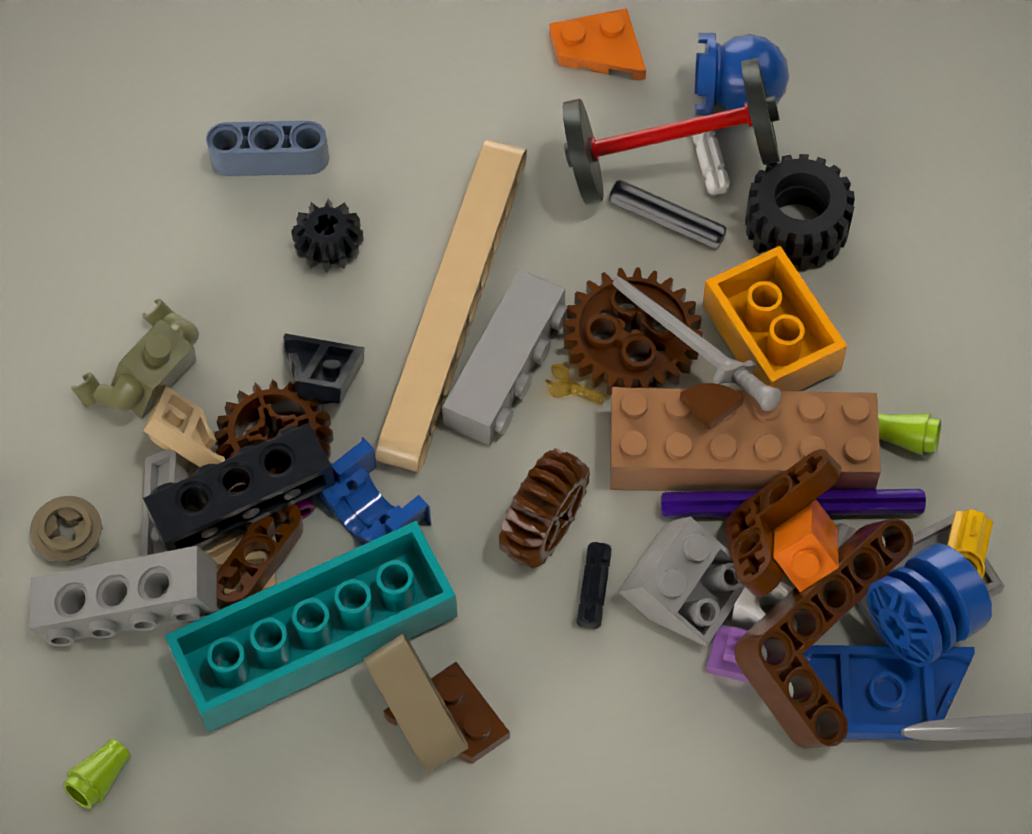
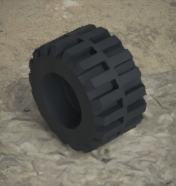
M791 154L782 156L781 163L768 164L765 171L759 170L755 175L754 183H751L745 216L746 234L748 240H754L753 248L759 254L781 246L792 264L799 265V270H808L810 263L820 267L825 265L827 257L833 260L839 254L840 247L844 248L847 242L855 208L854 191L850 190L851 183L847 176L840 177L841 169L836 165L826 166V159L817 157L816 161L808 159L809 154H800L799 159H793ZM791 204H800L813 209L819 216L809 220L794 219L784 214L780 208Z

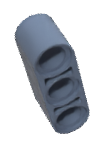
M314 121L223 122L211 127L206 135L212 168L215 172L225 176L311 175L324 170L329 162L325 129ZM310 146L314 147V148H311V149H304V148L310 147ZM273 147L272 149L264 150V148Z

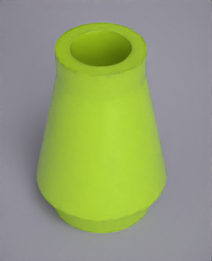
M931 413L878 414L879 440H884L921 456H924L925 452L936 453L941 433V419L932 418Z
M109 739L104 746L67 771L68 778L62 784L64 790L76 803L86 809H91L95 803H103L124 764L131 758L129 751L117 740Z

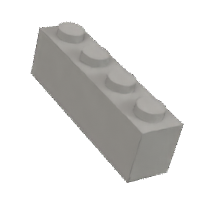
M518 270L442 406L444 427L488 446H491L497 433L503 435L506 432L513 417V410L511 408L517 398L522 400L527 394L532 381L530 373L536 363L542 365L551 346L549 338L554 329L560 331L563 327V320L567 319L568 307L565 306L566 288L523 270Z

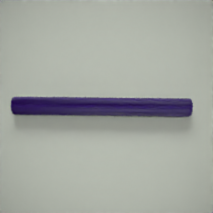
M921 489L827 490L816 499L828 515L922 514L926 508V495ZM758 491L664 492L661 495V513L664 517H728L736 507Z

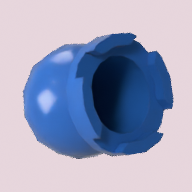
M698 33V43L705 44L704 53H696L695 94L703 96V104H695V115L705 116L713 114V107L718 104L726 110L745 107L744 102L748 100L741 61L757 57L762 70L767 96L775 95L776 103L778 104L786 93L789 70L787 60L777 45L765 37L752 34L735 36L721 45L716 43L715 33Z

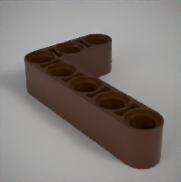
M900 519L883 520L859 528L838 548V569L801 593L795 587L746 632L736 644L734 653L738 667L789 738L798 747L808 749L837 746L843 742L847 735L848 722L844 712L802 654L867 594L872 583L885 577L908 556L914 543L913 533L910 527ZM853 562L856 566V574L853 570ZM823 590L827 594V603L823 598ZM793 616L797 622V631L793 627ZM763 645L765 646V648H766V650H767V658H766V660L764 659V657H763V655H762V646H763ZM790 682L793 686V697L789 693ZM816 719L820 725L819 735L816 730Z

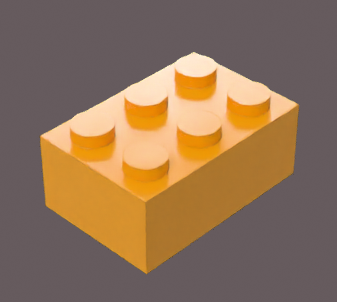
M781 246L705 281L702 304L704 310L737 361L746 362L752 360L756 362L757 365L752 374L767 386L778 388L780 391H800L842 370L847 344Z

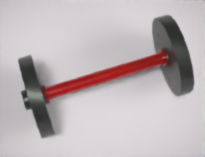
M758 57L741 61L748 100L744 102L745 107L595 140L583 101L579 98L563 102V122L567 143H564L565 155L569 168L573 167L578 189L584 203L588 205L603 201L604 191L599 163L600 156L749 123V127L754 128L762 164L768 165L780 162L773 122L780 120L775 95L767 96Z

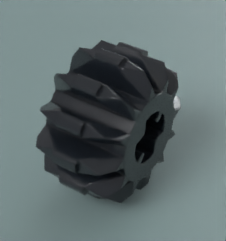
M328 198L324 207L319 208L311 202L309 213L298 212L296 218L297 225L293 226L291 231L292 240L295 242L294 247L299 258H306V264L309 265L310 269L322 263L323 269L328 273L331 264L337 263L341 268L345 269L347 264L346 258L357 259L359 246L364 241L363 230L360 228V218L357 216V213H349V207H347L345 202L333 208V203Z

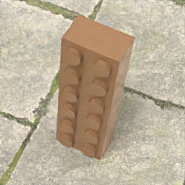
M612 387L610 412V490L759 491L805 456L819 449L826 450L841 466V475L829 490L876 489L881 474L877 393L781 391L782 398L780 404L771 411H764L755 397H752L745 390H735L744 397L743 404L709 430L680 401V392L685 389Z

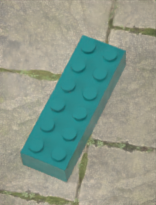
M414 521L164 636L183 681L209 733L364 661L363 657L401 634H404L409 640L458 617L456 595L417 521Z

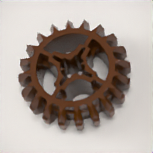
M272 379L269 389L261 390V387L255 382L252 387L253 394L247 395L239 390L237 394L239 404L226 402L224 407L226 415L218 416L216 423L219 430L214 434L217 440L215 445L218 446L216 454L223 456L225 460L234 457L235 453L243 447L249 445L258 446L269 441L268 427L272 428L273 434L276 436L287 427H300L308 422L327 458L330 459L331 447L328 444H331L334 440L333 430L330 429V415L327 412H323V403H318L316 399L311 400V398L298 396L295 386L291 381L283 389H278L277 382ZM259 419L254 427L247 429L249 425ZM278 464L272 467L269 472L275 474L283 473L289 466Z
M555 448L544 453L536 461L533 469L529 470L527 477L521 482L518 492L513 496V501L506 511V518L501 524L499 549L521 565L525 564L534 569L544 564L548 556H552L554 550L568 532L579 508L582 506L581 502L587 493L586 488L590 483L589 467L581 462L578 457L567 451L564 453Z

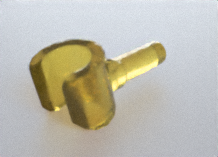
M562 364L551 366L553 376L562 380L560 382H552L545 379L551 396L564 398L572 394L603 405L606 395L572 381L566 366Z

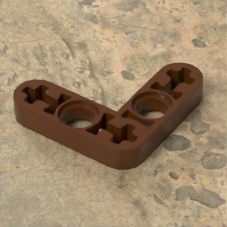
M824 449L815 450L736 507L726 519L724 529L737 578L754 596L761 597L772 592L784 576L783 569L773 558V530L829 490L841 475V466Z
M197 469L190 473L189 477L192 476ZM236 483L228 491L233 493L241 492L248 487V484ZM195 502L193 505L202 510L207 503ZM290 505L241 528L247 533L217 572V608L221 610L262 591L303 533L301 511L297 505ZM286 518L290 519V525L283 523ZM275 521L282 523L277 530L274 525ZM255 549H264L270 553L269 558L260 564H252L245 560L247 554ZM239 570L244 574L242 577H240ZM240 583V593L232 591L228 596L225 595V588L233 590Z

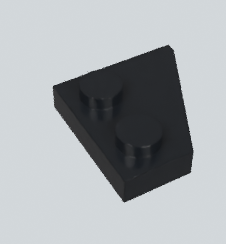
M285 333L283 336V353L297 395L316 399L318 403L340 404L364 363L365 347Z

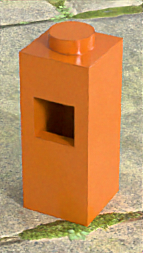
M816 499L778 526L774 532L773 558L800 593L839 568L838 528Z

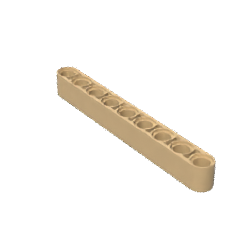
M485 140L379 437L376 450L377 462L415 472H420L423 467L442 412V406L446 401L524 172L527 149L491 140Z

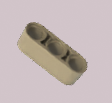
M404 634L363 657L371 676L410 746L428 773L469 749L461 730L419 656Z

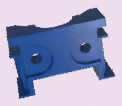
M364 437L361 438L362 441L333 464L331 463L335 485L316 493L317 498L361 545L414 521L419 523L424 519L429 526L432 525L430 506L420 495L401 508L399 505L397 507L391 505L377 490L369 474L377 468L374 448Z

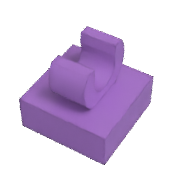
M721 625L714 636L706 672L749 682L738 667L734 653L737 642L749 630Z

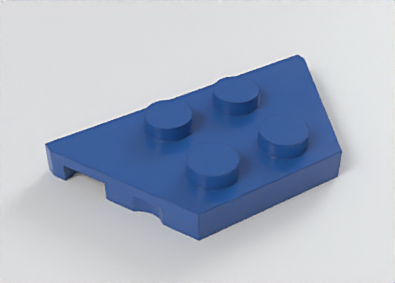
M812 645L802 655L844 712L848 722V731L845 739L918 740L902 736L901 730L913 724L945 719L972 661L975 649L974 647H953L947 653L940 654L938 659L930 665L922 667L906 662L889 646Z

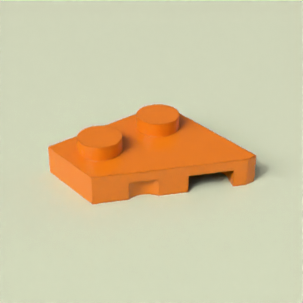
M627 8L549 23V35L558 65L577 69L585 67L593 72L609 74V70L613 69L633 73V79L635 80L646 79V67Z

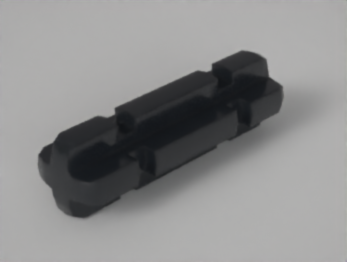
M591 542L587 548L586 565L580 595L581 604H579L577 624L582 628L598 629L601 626L602 606H604L609 574L608 567H610L612 551L611 546L606 543Z

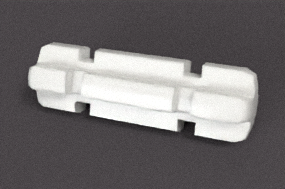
M715 131L692 136L694 144L697 145L695 149L703 176L707 179L705 180L707 191L713 196L727 193L730 185L728 173L723 168L725 163L719 142L714 137Z

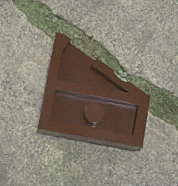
M454 662L431 678L469 746V749L460 753L457 757L473 764L510 738V731L457 662ZM388 707L383 710L384 717L389 723L396 726L398 722Z

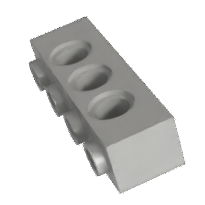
M192 546L31 578L29 629L45 639L50 645L68 646L73 644L75 639L86 637L105 639L115 636L118 631L129 629L149 631L157 628V624L172 621L179 623L195 622L200 619V616L217 612V562L198 546ZM168 588V590L166 591V593H165L164 595H162V593L164 592V590Z

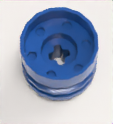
M940 543L926 547L908 559L904 567L893 569L886 577L872 583L867 591V607L872 621L883 640L902 659L919 667L930 665L938 659L940 654L950 651L955 642L966 640L985 627L992 617V602L987 587L977 570L958 551Z

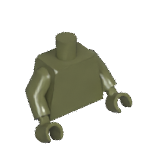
M160 298L156 299L154 302L157 304V307L149 314L145 312L142 314L143 318L153 327L121 359L111 385L100 384L90 372L82 376L84 379L82 384L71 387L72 391L85 407H90L97 403L122 411L132 410L143 418L154 406L166 386L171 388L196 362L197 359L193 347L199 338L196 326L176 314Z

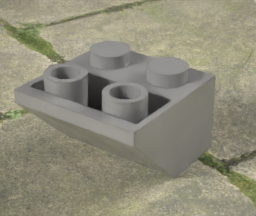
M690 516L664 524L618 592L649 620L697 643L708 645L734 607L745 586L737 578L731 552Z

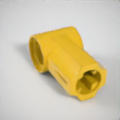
M973 509L956 511L953 516L947 546L962 554L977 570L981 579H983L985 574L984 563L994 521L990 520L984 512Z

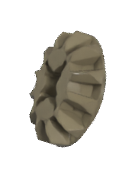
M61 496L48 501L39 508L31 522L30 536L36 551L42 554L49 562L52 560L62 561L68 565L71 560L77 558L86 559L88 552L94 546H99V537L103 526L97 509L90 502L76 496ZM59 519L69 527L78 525L73 529L75 541L68 540L64 535L57 538L61 534Z

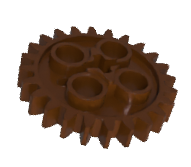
M636 267L633 277H627L624 270L618 268L617 276L640 290L702 337L703 332L699 330L702 318L699 315H694L696 310L695 301L684 302L686 299L685 288L673 292V279L670 277L660 284L657 282V271L655 270L646 279L642 278L640 267ZM605 272L601 273L600 286L588 280L586 282L587 294L576 291L574 297L575 305L567 306V320H563V333L566 334L564 336V349L570 350V364L580 363L578 365V376L580 378L592 373L591 387L596 388L604 381L608 383L607 395L610 396L612 395V387L648 388L654 386L655 388H665L666 379L677 386L680 380V372L687 374L691 372V360H698L699 353L671 331L655 329V326L662 324L620 292L612 284L614 280ZM631 304L634 305L635 308L623 309L619 307V305ZM598 334H606L609 335L611 338L607 340H599L594 336ZM642 356L645 357L647 360L643 362H635L632 361L630 357Z

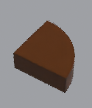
M715 383L694 385L680 392V401L709 430L743 404L744 398L734 389Z

